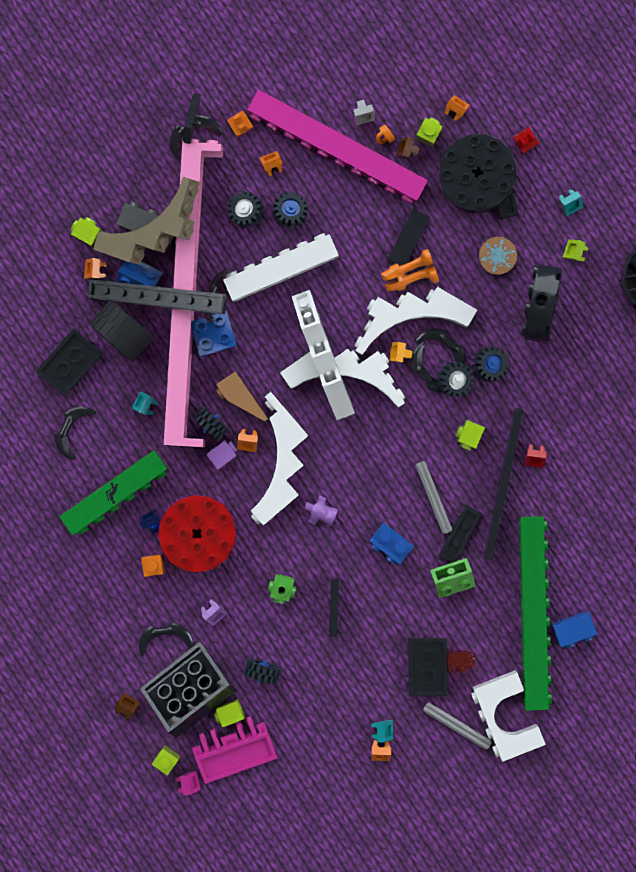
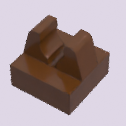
M410 137L401 138L396 157L404 159L409 158L410 155L418 156L420 148L413 145L415 139Z
M123 693L114 707L115 713L121 712L125 715L124 719L127 720L132 717L140 702Z

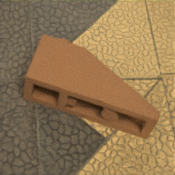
M236 372L216 384L218 386L216 392L221 399L226 398L227 401L263 421L268 420Z

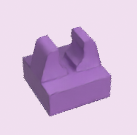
M210 600L211 607L208 610L202 607L201 611L202 617L214 626L227 615V612L219 604Z

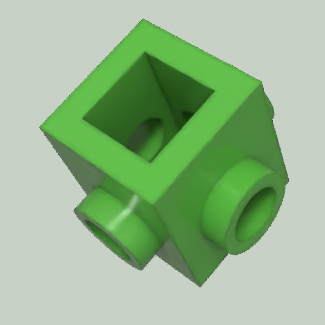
M276 573L274 581H270L268 592L271 593L270 597L274 598V602L284 604L285 601L289 602L290 598H294L296 587L293 586L295 578ZM284 587L285 592H280L278 588Z

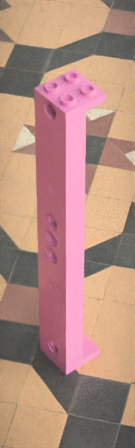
M192 139L191 144L182 142L180 184L183 177L199 181L200 183L199 191L193 203V210L188 219L194 221L193 233L189 240L176 237L174 289L196 291L204 157L223 158L222 145L218 144V141L215 140L199 143V140ZM172 308L164 445L205 447V439L187 438L193 344L191 321H194V311Z

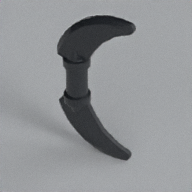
M198 115L195 129L207 128L217 132L220 136L223 135L220 126L213 119ZM176 126L170 137V147L175 158L179 157L178 149L184 135V126Z
M221 270L214 277L209 286V293H216L218 291L219 283L229 274L228 270ZM204 312L205 319L208 322H213L212 314Z
M440 328L429 329L417 338L416 343L429 339L443 342L453 352L456 362L465 363L466 355L463 345L453 342L446 334V330Z
M423 342L416 347L412 354V372L419 374L426 381L427 389L434 392H442L440 390L441 387L437 384L439 381L431 377L423 366L422 352L425 346Z
M75 407L68 410L64 414L65 422L61 430L55 433V443L59 451L70 459L75 460L76 457L68 446V431L76 419L84 415L96 414V411L89 407Z
M172 622L168 627L157 628L150 626L140 637L139 652L143 656L147 645L160 635H176L182 638L190 648L193 647V639L184 626Z

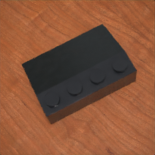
M198 642L140 688L168 733L176 738L237 691L228 676L201 642Z

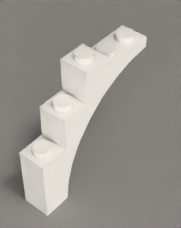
M439 287L435 291L431 289L426 298L429 301L428 303L407 292L406 296L402 294L396 303L399 305V308L379 297L376 301L372 299L367 309L370 311L368 315L374 318V320L371 321L369 319L364 330L367 332L363 338L361 336L358 338L354 345L357 347L355 352L363 355L368 346L381 333L407 320L439 318L452 321L467 328L477 309Z
M347 349L334 358L341 376L363 380L377 387L397 407L405 403L403 401L405 396L401 390H396L393 387L392 383H394L392 377L389 373L384 374L383 372L389 368L387 365L389 360L384 353L380 354L377 351L360 364L357 362L360 359L354 350L350 352ZM311 352L280 372L291 389L303 382L320 377Z

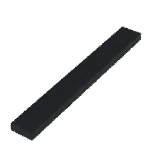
M90 279L87 298L225 315L228 295Z
M514 408L483 555V558L487 560H492L524 411L519 408Z

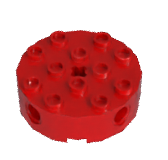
M193 495L181 498L167 509L160 521L158 536L162 551L171 563L186 571L203 572L214 569L227 559L235 546L236 527L232 514L223 503L210 496ZM201 529L202 532L200 534L202 537L198 536L195 538L193 530Z

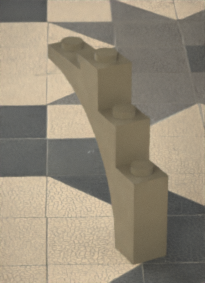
M183 177L176 195L160 216L148 225L127 233L110 234L99 231L93 250L140 265L144 258L145 248L165 252L170 235L189 240L193 233L194 221L188 219L193 210V203L199 191L200 182Z

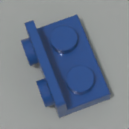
M384 522L370 539V542H372L371 547L378 553L381 550L386 553V559L394 565L396 562L401 564L414 547Z

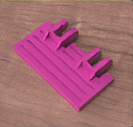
M247 717V724L251 730L247 734L244 732L242 723L240 721L236 722L241 739H238L236 732L221 737L222 746L215 729L211 730V737L215 745L210 747L204 733L199 734L205 752H202L200 745L192 747L205 784L277 759V754L265 722L257 724L259 733H257L252 717Z

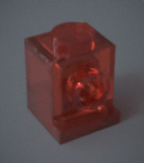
M470 650L447 651L448 672H452V668H456L458 672L467 671V668L475 667V655H472Z

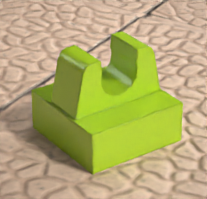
M568 239L563 258L584 261L585 258L581 256L583 251H588V247L585 246L586 243L580 240Z

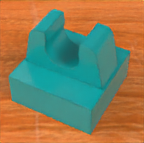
M569 190V196L566 198L563 195L559 196L563 212L566 216L583 208L582 198L578 191Z
M140 391L132 409L144 415H152L153 412L149 410L150 404L157 405L158 402L153 397Z
M384 720L371 724V727L377 728V733L372 734V738L377 739V742L393 740V720Z

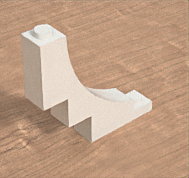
M310 290L292 296L301 329L308 343L312 359L336 420L355 414Z
M271 392L265 396L267 399L265 404L271 411L274 409L277 411L270 417L277 442L276 469L264 497L251 510L253 513L251 517L257 524L262 523L263 525L299 495L287 482V479L303 466L291 450L308 437L306 432Z

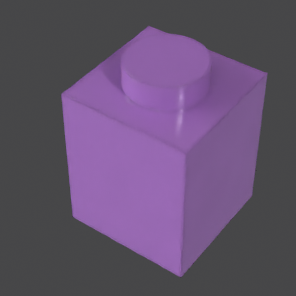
M225 440L206 455L219 470L237 456L235 454L237 449L231 441L227 443Z

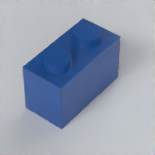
M588 611L551 623L558 645L565 649L575 646V642L581 640L582 642L594 639V635H597Z

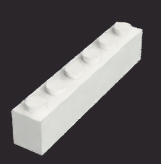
M325 233L314 237L315 241L310 243L307 241L301 242L296 245V249L291 251L289 248L279 252L280 256L272 258V256L266 257L261 260V264L256 266L254 263L244 267L245 271L238 274L237 271L227 274L224 283L232 301L236 302L338 258L339 255L330 234L325 236Z

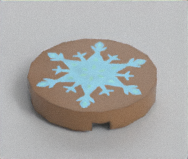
M504 237L488 239L479 250L481 266L492 275L507 273L514 267L517 261L515 246Z

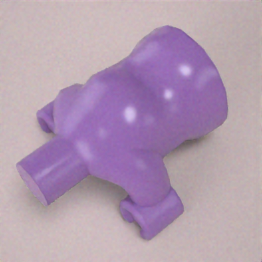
M319 496L316 504L313 505L306 502L304 507L305 510L311 512L308 523L315 525L320 520L329 526L332 525L338 509L326 506V498L323 496Z

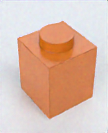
M163 554L143 556L141 558L144 577L165 573Z

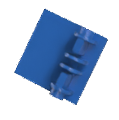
M225 311V315H212L213 322H208L205 317L191 321V328L200 357L237 346L227 311Z

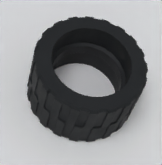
M109 300L90 322V326L132 362L154 339L145 328L112 300Z

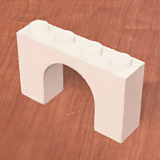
M515 670L473 687L474 692L471 695L475 704L479 703L481 710L478 713L482 722L486 721L488 728L485 730L489 740L493 739L495 746L492 748L496 758L500 757L503 762L545 745L537 724L516 732H507L500 729L495 723L494 712L499 702L524 691Z

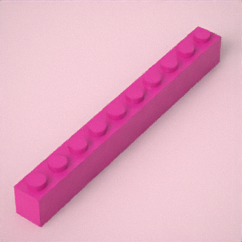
M259 89L248 108L249 117L254 121L260 122L261 120L267 123L266 126L271 130L277 131L278 129L284 132L283 135L290 140L295 138L301 141L300 145L307 149L314 148L318 151V155L326 159L329 156L334 159V163L338 166L351 168V172L355 175L368 177L370 183L377 186L378 184L385 186L387 192L393 195L398 193L402 196V200L410 204L412 201L414 203L418 201L427 184V179Z

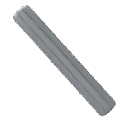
M419 462L416 464V468L443 534L452 531L426 462Z
M429 702L424 706L423 711L483 749L487 750L490 747L491 740Z

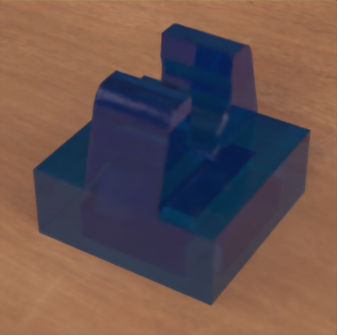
M157 509L139 517L143 530L149 527L153 534L159 531L158 522L161 520Z

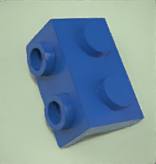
M125 261L118 272L116 281L156 286L163 272L142 261L140 265Z

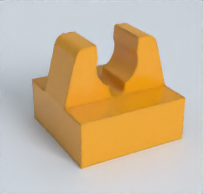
M392 342L389 361L403 362V358L412 357L413 351L405 349L406 343Z

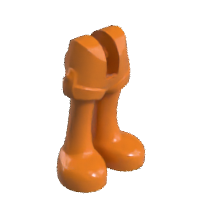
M428 249L423 250L421 256L414 261L401 266L394 264L381 273L384 281L391 280L385 284L387 291L404 290L406 285L420 279L427 278L432 283L440 282ZM421 266H427L422 270L405 275V273L413 269H416Z

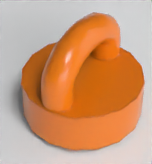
M382 125L379 128L380 132L376 135L377 143L384 144L387 141L391 143L395 140L394 135L386 125Z

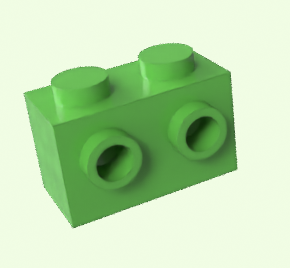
M467 558L430 570L439 598L476 586Z

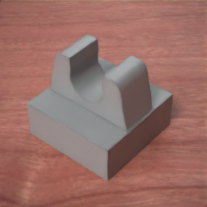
M364 100L357 101V109L353 110L356 125L374 121L372 104L366 106Z

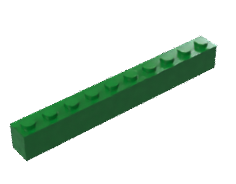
M543 516L519 517L523 708L525 710H549V705L552 704V695L548 693V685H551V674H548V666H551V656L547 655V647H550V635H547V628H550V618L546 616V609L549 608V597H546V589H549V579L545 578V570H548V559H545V551H548V541L544 539V532H547V520H544Z

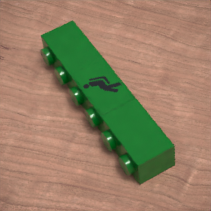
M153 450L62 514L60 518L72 535L78 534L80 536L89 530L87 528L88 525L91 523L96 525L102 521L105 513L109 511L112 514L119 509L120 506L118 504L125 500L127 503L136 497L135 492L138 490L143 492L149 488L152 480L156 478L159 481L166 476L167 473L165 471L169 468L158 452Z

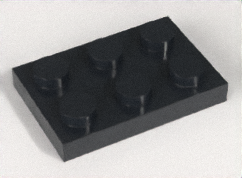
M73 328L36 372L65 397L103 353Z
M408 638L409 696H447V638Z

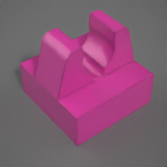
M192 771L176 778L177 782L181 781L182 787L178 791L183 793V796L191 795L200 790L197 771Z

